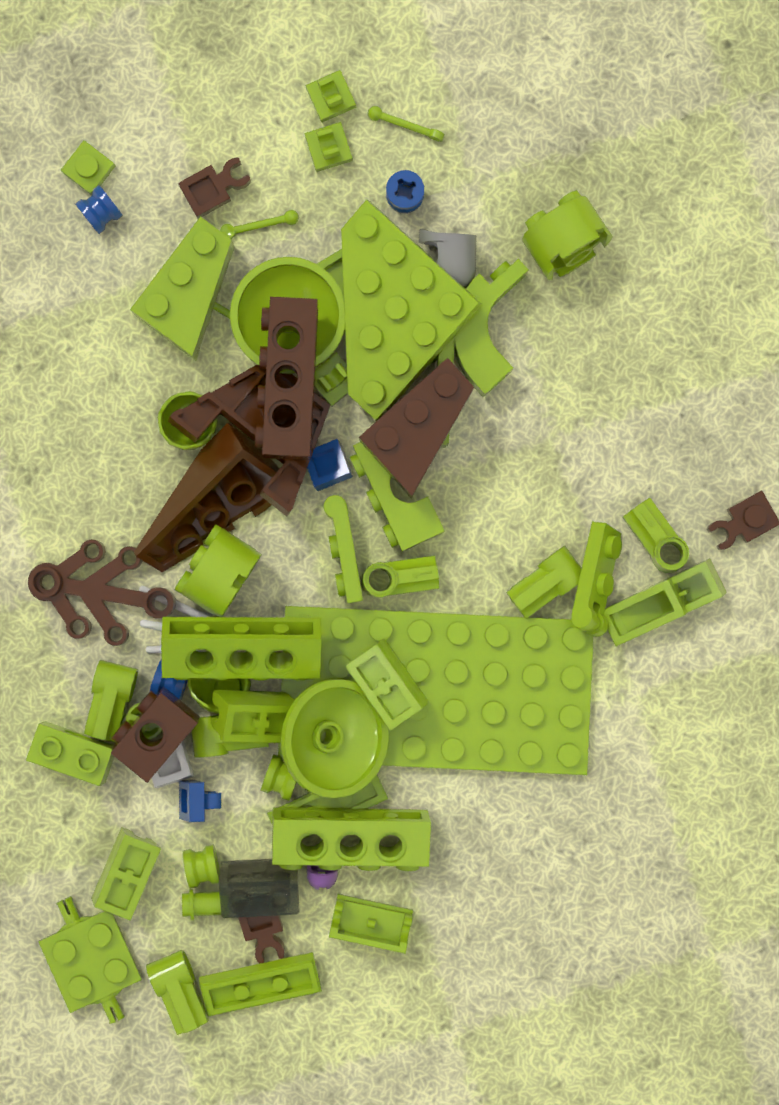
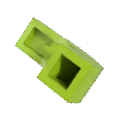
M519 258L512 265L507 261L502 263L489 276L493 280L491 284L479 273L466 288L482 305L454 336V351L466 379L482 397H485L513 370V367L495 348L490 339L488 317L494 305L527 275L529 269Z

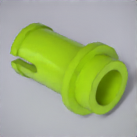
M189 889V893H182L183 917H190V920H194V916H229L228 890L194 893L193 889Z

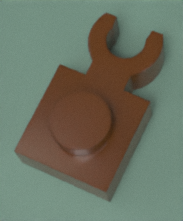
M239 157L228 160L223 167V171L216 174L213 166L210 165L178 183L197 219L230 202L231 199L227 190L231 188L237 190L244 189L251 183L249 175L238 180L231 176L232 170L242 165Z
M761 490L727 509L732 520L728 522L724 520L715 521L707 527V531L712 532L717 528L725 530L727 534L726 540L716 546L718 550H723L734 544L737 535L740 534L744 542L748 543L777 527L779 519Z
M273 891L236 900L235 909L245 941L257 939L255 945V958L259 964L264 963L263 950L266 947L275 948L279 959L284 958V943L278 936L274 935L283 931V924Z

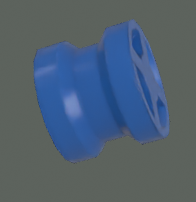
M401 170L389 178L386 184V199L390 207L399 213H411L421 206L424 199V184L417 173L410 170Z
M100 185L93 189L92 196L87 200L80 199L75 203L98 234L105 230V226L109 221L118 220L123 216Z
M160 660L150 691L157 695L165 687L178 699L182 700L188 680L162 678V660Z

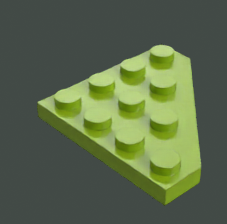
M366 199L341 229L348 395L377 421L392 408L478 310L482 303L371 201Z

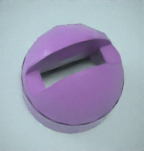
M307 865V879L316 890H319V887L330 889L335 884L338 870H323L318 865Z

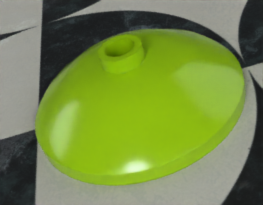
M297 257L270 259L250 270L237 286L230 307L232 332L243 353L251 361L259 365L260 346L268 347V331H261L262 307H270V297L318 299L315 367L326 361L340 344L346 326L344 296L334 278L316 263ZM285 331L278 337V344L284 349H292L297 346L300 337L294 331ZM285 369L280 371L279 373L294 374L295 372L289 369Z
M343 679L320 681L304 690L289 708L281 733L283 759L293 779L308 792L328 798L346 797L368 785L377 775L384 762L389 741L388 726L359 685L353 681ZM324 730L326 736L324 741L320 742V733Z

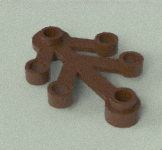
M90 539L85 541L79 551L59 565L52 563L37 565L28 577V587L31 594L38 600L52 602L66 623L67 633L75 639L87 637L91 632L92 625L87 617L78 616L66 594L77 595L82 598L103 629L105 641L113 646L124 644L129 638V630L124 624L118 623L103 600L142 607L153 618L168 617L176 608V598L166 588L156 587L148 592H141L106 585L127 569L134 570L140 567L143 561L137 558L133 565H127L124 561V556L128 551H135L136 547L132 546L122 548L118 557L83 581L68 577L86 563H97L104 558L106 553L105 546L98 540ZM91 544H96L99 548V554L91 559L87 555V548ZM46 575H51L55 581L54 586L49 590L45 589L42 585V580ZM161 595L168 602L167 607L162 611L155 607V599ZM76 620H81L85 625V630L80 635L73 631V624ZM114 627H119L123 632L122 638L117 642L113 641L110 637V631Z

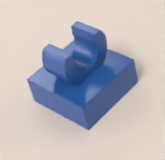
M179 781V819L187 822H205V809H221V793L204 791V782Z

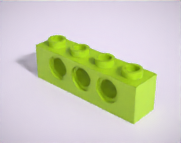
M162 617V678H174L176 680H188L190 678H213L215 680L251 678L258 681L267 679H293L297 681L320 679V618ZM197 650H206V652H198ZM237 650H246V652H237ZM285 650V652H275V651Z
M273 807L272 865H279L286 870L301 869L303 865H318L323 870H338L342 866H357L365 871L379 870L381 866H396L401 871H416L419 867H429L430 816L428 810ZM309 834H316L322 838L320 843L315 846H306L301 842ZM347 835H356L360 838L359 843L352 847L344 846L340 842ZM388 835H394L399 838L398 843L392 847H384L379 844L381 839Z

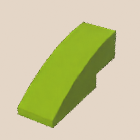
M709 558L605 608L604 616L608 620L609 634L615 646H618L719 599L727 592Z

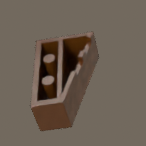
M448 358L359 436V441L411 499L474 389V386Z

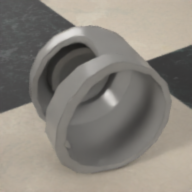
M419 229V243L436 246L438 249L437 263L464 288L468 287L476 273L477 236L459 233H437Z

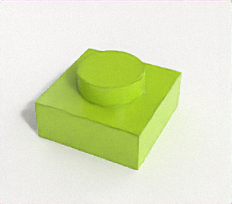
M83 140L61 168V172L92 195L93 189L98 185H102L116 165Z

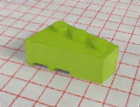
M200 216L130 309L137 318L195 361L197 360L206 328L209 325L218 293L220 292L235 248L232 239Z

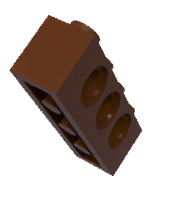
M270 297V307H262L261 331H268V347L260 346L259 370H266V386H258L257 409H264V425H256L255 448H262L264 458L311 460L318 299ZM285 331H294L300 337L299 343L292 349H284L278 344L280 334ZM285 369L292 370L298 375L296 384L287 389L281 388L276 384V376ZM288 408L294 411L296 414L295 422L287 428L278 427L274 423V415L278 410Z

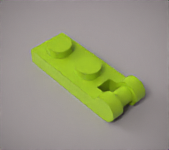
M332 495L325 500L324 511L329 518L333 519L336 535L329 536L332 559L340 558L342 573L335 574L339 597L346 596L347 603L363 601L347 504L341 496Z
M592 521L571 621L575 627L584 630L594 637H600L608 629V620L604 616L607 598L611 595L614 587L612 575L615 561L620 556L622 550V533L607 523Z

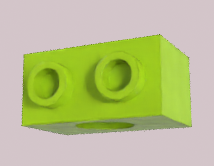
M44 721L38 724L26 761L101 786L106 783L114 760V756L111 754L114 745Z

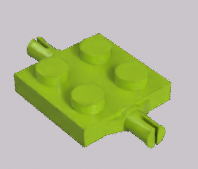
M72 896L67 897L64 900L70 913L63 900L56 903L66 924L58 932L39 940L38 943L69 1012L72 1013L89 1004L101 1003L108 1017L109 1024L115 1023L116 1018L111 1007L118 1021L125 1017L115 996L123 988L141 981L142 977L114 914L102 911L93 916L80 917L73 903Z

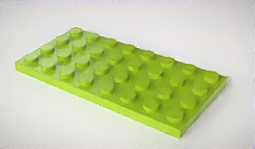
M285 606V617L320 618L321 668L320 679H307L304 681L282 679L281 692L288 693L295 700L304 690L320 681L343 679L357 683L345 666L382 639H385L429 701L423 709L391 731L388 728V749L382 766L587 775L594 636L575 627L571 619L531 617L526 619L525 617ZM324 730L320 733V742H323L326 734ZM278 743V756L284 761L281 743Z

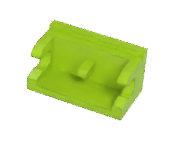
M382 639L345 666L390 731L419 712L429 702L385 639Z
M214 690L212 701L215 706H218L219 717H211V725L219 733L222 742L281 743L283 723L289 708L295 700L286 692Z
M121 827L91 897L94 907L131 921L161 847L157 846L152 839L147 837L146 839L134 835L132 831Z
M338 894L329 938L406 954L408 936L413 919V909Z

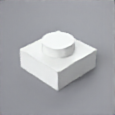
M184 740L152 777L155 788L194 777Z

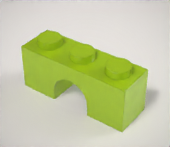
M361 442L353 445L356 454L349 458L358 477L366 475L372 489L367 491L366 494L375 513L383 510L389 524L382 528L392 548L399 545L403 552L445 532L428 496L412 503L397 499L390 488L391 476Z

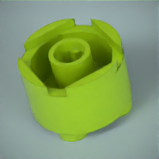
M577 190L561 198L558 202L559 206L546 214L544 210L539 211L525 222L528 230L524 233L522 242L548 280H553L554 272L559 277H562L587 263L596 256L593 250L596 245L601 242L605 248L613 238L588 198L581 196Z
M216 524L204 542L209 548L207 549L202 545L199 547L189 563V569L193 573L186 570L174 590L211 614L223 617L262 554Z

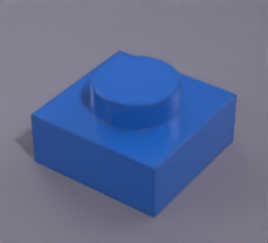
M338 439L314 449L307 469L313 486L317 491L353 477L343 447Z

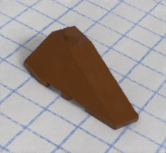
M227 423L200 450L135 549V556L160 572H164L196 553L199 547L203 546V540L208 537L216 524L231 532L235 529L232 523L252 511L255 517L263 513L271 504L259 494L280 468L271 458L263 457L262 449L255 448V442L251 438Z

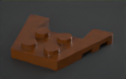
M259 365L253 366L229 380L224 386L204 394L189 406L176 410L170 415L168 422L196 443L219 415H222L255 441L256 425H264V409H257L258 386H266V370H259ZM278 373L276 376V384L285 389L293 387L298 380L293 374ZM315 392L311 456L331 406ZM282 408L274 415V423L281 428L290 427L296 419L294 411L288 408ZM277 459L283 465L261 490L259 495L287 517L293 509L310 460Z

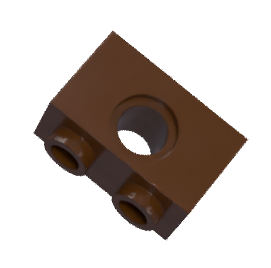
M165 687L157 695L150 691L136 708L141 712L132 725L125 721L111 738L116 742L111 754L146 783L149 782L198 724L200 718L197 713ZM149 723L157 724L163 731V737L156 741L148 740L142 733V727Z

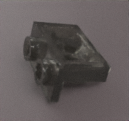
M272 859L221 861L219 876L221 916L223 918L299 914V869L286 870L279 865H272Z

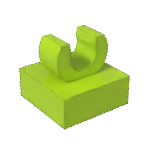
M341 70L305 85L321 123L356 108V103Z
M341 122L304 133L316 172L353 161Z
M337 352L315 369L314 387L331 407L348 394L347 364Z

